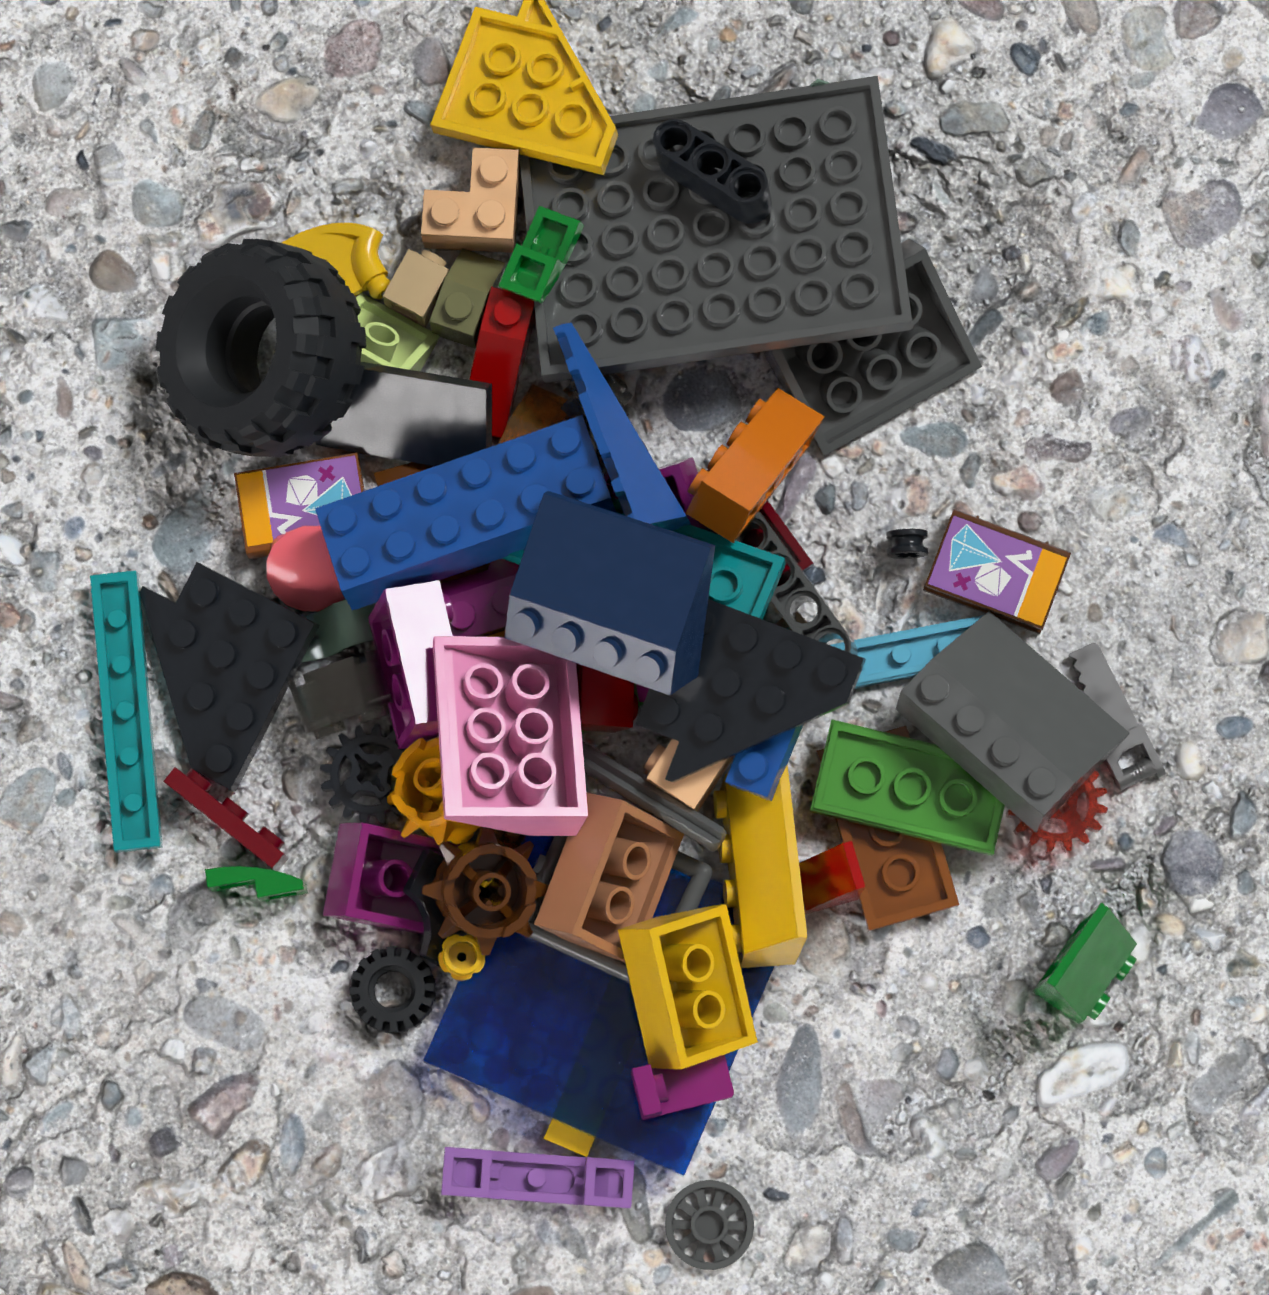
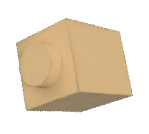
M408 249L383 294L385 306L426 328L444 279L449 272V269L445 267L446 261L427 250H422L421 254Z

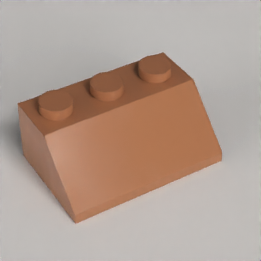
M586 793L588 817L576 836L567 837L534 925L568 942L625 963L618 929L653 918L684 834L624 800Z

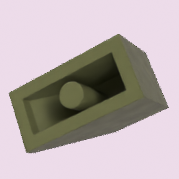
M462 248L444 279L429 321L432 333L475 349L491 286L498 288L506 265L505 262Z

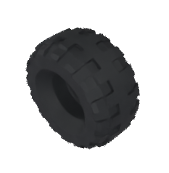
M243 239L242 244L226 243L204 254L200 259L201 263L189 266L178 279L177 283L180 286L174 296H168L162 314L165 315L161 332L157 331L155 351L160 352V366L157 367L160 387L165 388L166 393H169L167 398L168 406L175 417L179 418L182 425L195 433V438L208 446L224 451L256 457H282L294 454V450L311 446L314 442L319 441L331 432L332 421H337L338 418L344 417L353 403L350 396L354 386L361 383L364 366L360 365L362 348H366L365 328L361 327L358 322L357 316L361 314V309L355 295L351 293L349 286L345 285V280L327 260L312 255L310 251L291 245L263 239ZM275 318L276 346L274 357L267 375L261 382L257 365L259 344L266 328Z

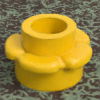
M455 934L448 937L442 944L443 951L438 955V962L443 972H449L453 979L459 981L470 979L472 974L479 973L485 964V955H481L476 939L471 935L459 936ZM459 953H464L466 955V960L462 962L457 959V955Z

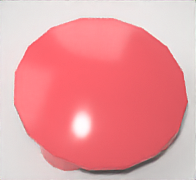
M301 526L285 534L278 535L273 540L271 551L266 560L267 580L273 593L281 601L301 611H321L345 599L335 574L321 526Z

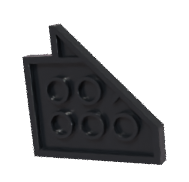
M196 562L176 602L144 586L140 590V596L190 767L229 790L236 791L320 625L227 576Z
M708 599L698 677L672 695L649 688L636 725L679 741L665 780L670 782H677L849 704L866 659Z

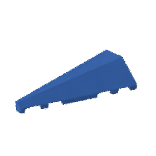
M566 323L553 327L624 515L670 531L691 524L573 324Z

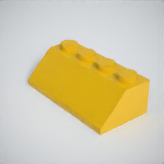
M788 764L779 780L772 801L730 786L725 782L727 773L724 775L720 790L714 791L713 805L715 818H723L724 829L727 832L722 845L718 848L720 863H728L729 880L723 881V899L727 908H733L734 925H731L740 967L795 965L807 939V928Z

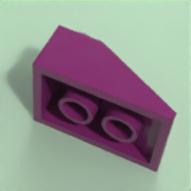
M339 823L323 916L424 935L423 918L418 907L403 892V889L423 849H431L444 857L439 845L434 838L412 833L403 838L400 835L402 831L367 823ZM447 841V843H449V844H451V845H453V846H455V847H458V846L461 845V844H457V845H456V844H454V843H452V842H448V841Z

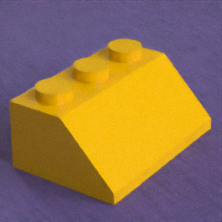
M726 904L659 916L618 929L648 1064H651V1068L681 1070L758 1043Z

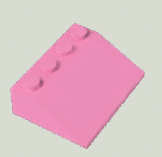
M434 636L433 655L444 819L528 836H576L588 817L576 663L505 639V637Z

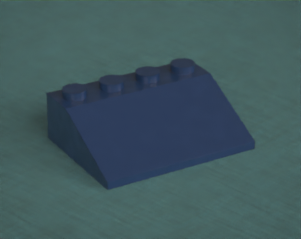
M547 491L543 494L509 595L505 639L655 691L672 695L698 677L715 545Z

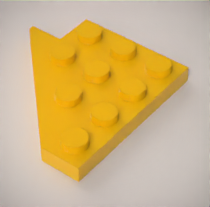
M523 0L518 16L480 7L474 8L430 124L433 133L496 149L519 150L520 155L604 175L618 138L616 126L545 0Z

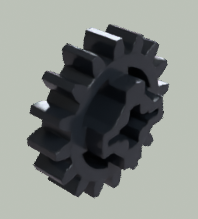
M379 724L374 725L370 735H366L361 725L355 727V738L350 740L343 733L338 735L343 745L339 750L327 747L326 752L333 759L332 764L320 765V771L330 775L331 780H327L320 785L323 792H335V795L328 803L332 809L343 804L345 808L342 817L345 820L349 821L357 813L360 814V823L368 824L370 817L376 816L383 826L387 822L386 813L392 811L399 818L403 816L395 805L387 803V796L393 792L390 787L393 767L407 748L398 749L394 730L386 738L382 736V728ZM376 745L384 747L388 751L385 750L380 755L368 754L361 747ZM348 758L351 762L350 777L341 785V768L345 759ZM361 759L366 766L369 765L373 770L379 767L382 768L378 772V777L384 791H380L376 785L373 786L369 781L360 783L364 779V774L361 771L362 767L358 760ZM362 796L377 797L381 804L367 806L358 804L353 800H358Z

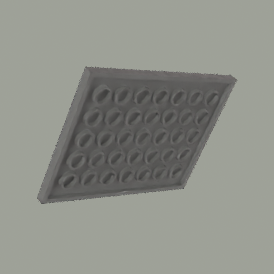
M878 76L610 116L616 126L618 138L604 175L519 154L527 232L538 206L577 219L584 224L574 250L552 290L542 304L534 301L541 376L544 383L573 379L553 327L566 323L573 324L603 375L913 330ZM680 119L759 167L766 174L772 199V209L769 215L764 220L755 224L743 223L666 175L660 169L653 143V133L656 128L664 121ZM675 145L667 151L676 152L685 146ZM711 168L704 172V174L713 175L722 169ZM748 191L740 197L751 198L757 195L758 192Z

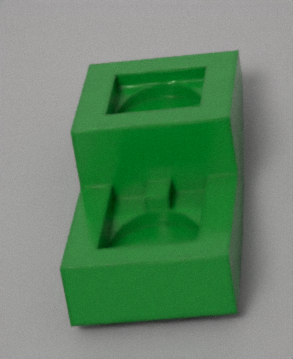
M538 206L522 245L516 243L498 286L542 304L568 262L584 228V224L577 219Z
M243 866L205 869L207 886L212 892L255 884L257 898L262 902L308 894L307 884L303 880L275 870Z

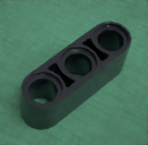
M680 119L664 121L656 128L653 133V143L660 169L666 175L743 223L755 224L764 220L769 215L772 209L769 184L766 174L759 167ZM675 145L685 146L676 152L667 151ZM711 168L722 169L713 175L704 174V172ZM748 191L758 192L757 195L751 198L740 197Z

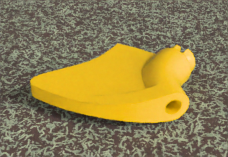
M331 223L302 231L282 242L283 244L312 252V255L327 260L338 271V274L345 280V285L349 286L351 293L355 296L364 291H369L372 298L382 299L381 294L385 292L391 281L387 278L388 272L378 255L383 234L371 227L356 223Z

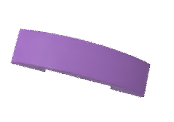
M445 1147L441 1195L631 1208L634 1160Z

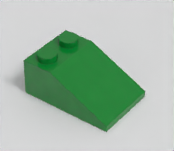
M1100 903L1084 916L1032 992L1078 1024L1084 1022L1087 1016L1096 1020L1111 998L1104 993L1115 977L1122 982L1135 964L1137 958L1131 955V952L1137 943L1110 908Z

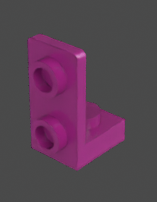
M725 1055L681 1070L651 1068V1064L631 1070V1077L642 1120L729 1099L734 1095Z

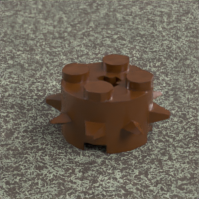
M482 827L477 840L463 843L458 847L445 841L440 844L439 847L444 860L438 867L433 882L422 886L421 894L436 899L437 907L445 917L438 935L444 939L461 930L474 936L481 955H490L497 937H508L517 932L529 938L533 931L528 920L535 911L537 904L535 899L544 896L549 886L536 881V873L527 861L534 848L533 843L528 841L512 849L498 843L492 828ZM492 880L488 886L492 892L490 897L479 896L481 892L479 886L481 883Z

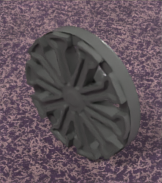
M704 1180L690 1184L674 1197L667 1210L665 1230L669 1245L682 1261L698 1269L716 1270L733 1264L746 1252L753 1237L754 1219L750 1205L738 1190L724 1182ZM706 1188H714L716 1191L711 1206H708L704 1193ZM690 1193H694L700 1209L697 1210L687 1203L685 1197ZM724 1195H732L734 1202L724 1210H721L720 1207ZM676 1209H681L691 1216L692 1219L676 1220L674 1212ZM738 1210L744 1211L745 1219L743 1221H728L727 1218ZM676 1229H691L692 1232L683 1239L675 1240L674 1231ZM728 1230H743L745 1233L744 1240L737 1241L727 1233ZM698 1240L699 1243L695 1255L690 1257L685 1254V1248ZM721 1240L733 1248L734 1253L728 1258L723 1256L719 1242ZM708 1244H711L715 1257L712 1263L705 1262L703 1259Z

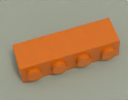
M779 388L776 389L767 402L758 399L746 418L745 422L748 425L741 421L727 441L726 445L729 448L721 445L708 464L707 469L710 471L708 472L702 468L694 478L688 489V493L694 497L685 514L734 543L808 450L825 416Z

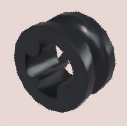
M913 528L888 531L886 539L891 541L892 546L887 549V557L912 559L927 556L928 548L924 547L923 540L928 538V531Z

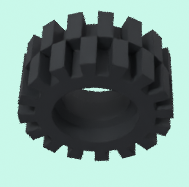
M390 946L386 947V949H376L370 952L371 955L367 958H362L358 963L357 970L353 971L351 976L352 984L349 990L355 1011L369 1026L385 1033H403L414 1026L417 1027L426 1016H429L432 1011L433 1002L436 999V983L431 969L420 956L405 948L401 949ZM388 972L404 974L411 984L409 1000L398 1008L382 1006L375 996V986L378 979Z

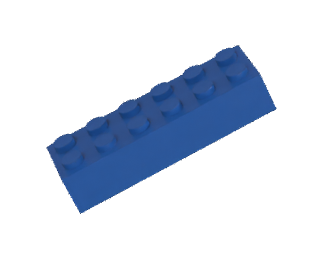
M583 415L315 508L341 592L352 611L376 603L385 589L442 580L502 559L510 553L525 550L543 494L547 491L616 513Z

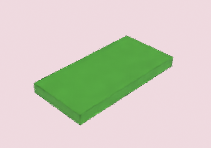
M831 720L810 812L992 856L995 851L1005 805L936 744Z

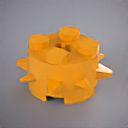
M439 736L429 741L420 738L412 743L401 754L393 767L392 775L397 779L394 791L387 796V803L395 805L399 812L408 818L400 835L406 838L420 828L429 836L434 837L439 846L444 841H451L456 845L468 842L474 832L481 826L444 819Z

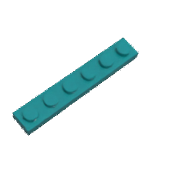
M137 571L90 575L114 851L118 853L163 848L139 574Z

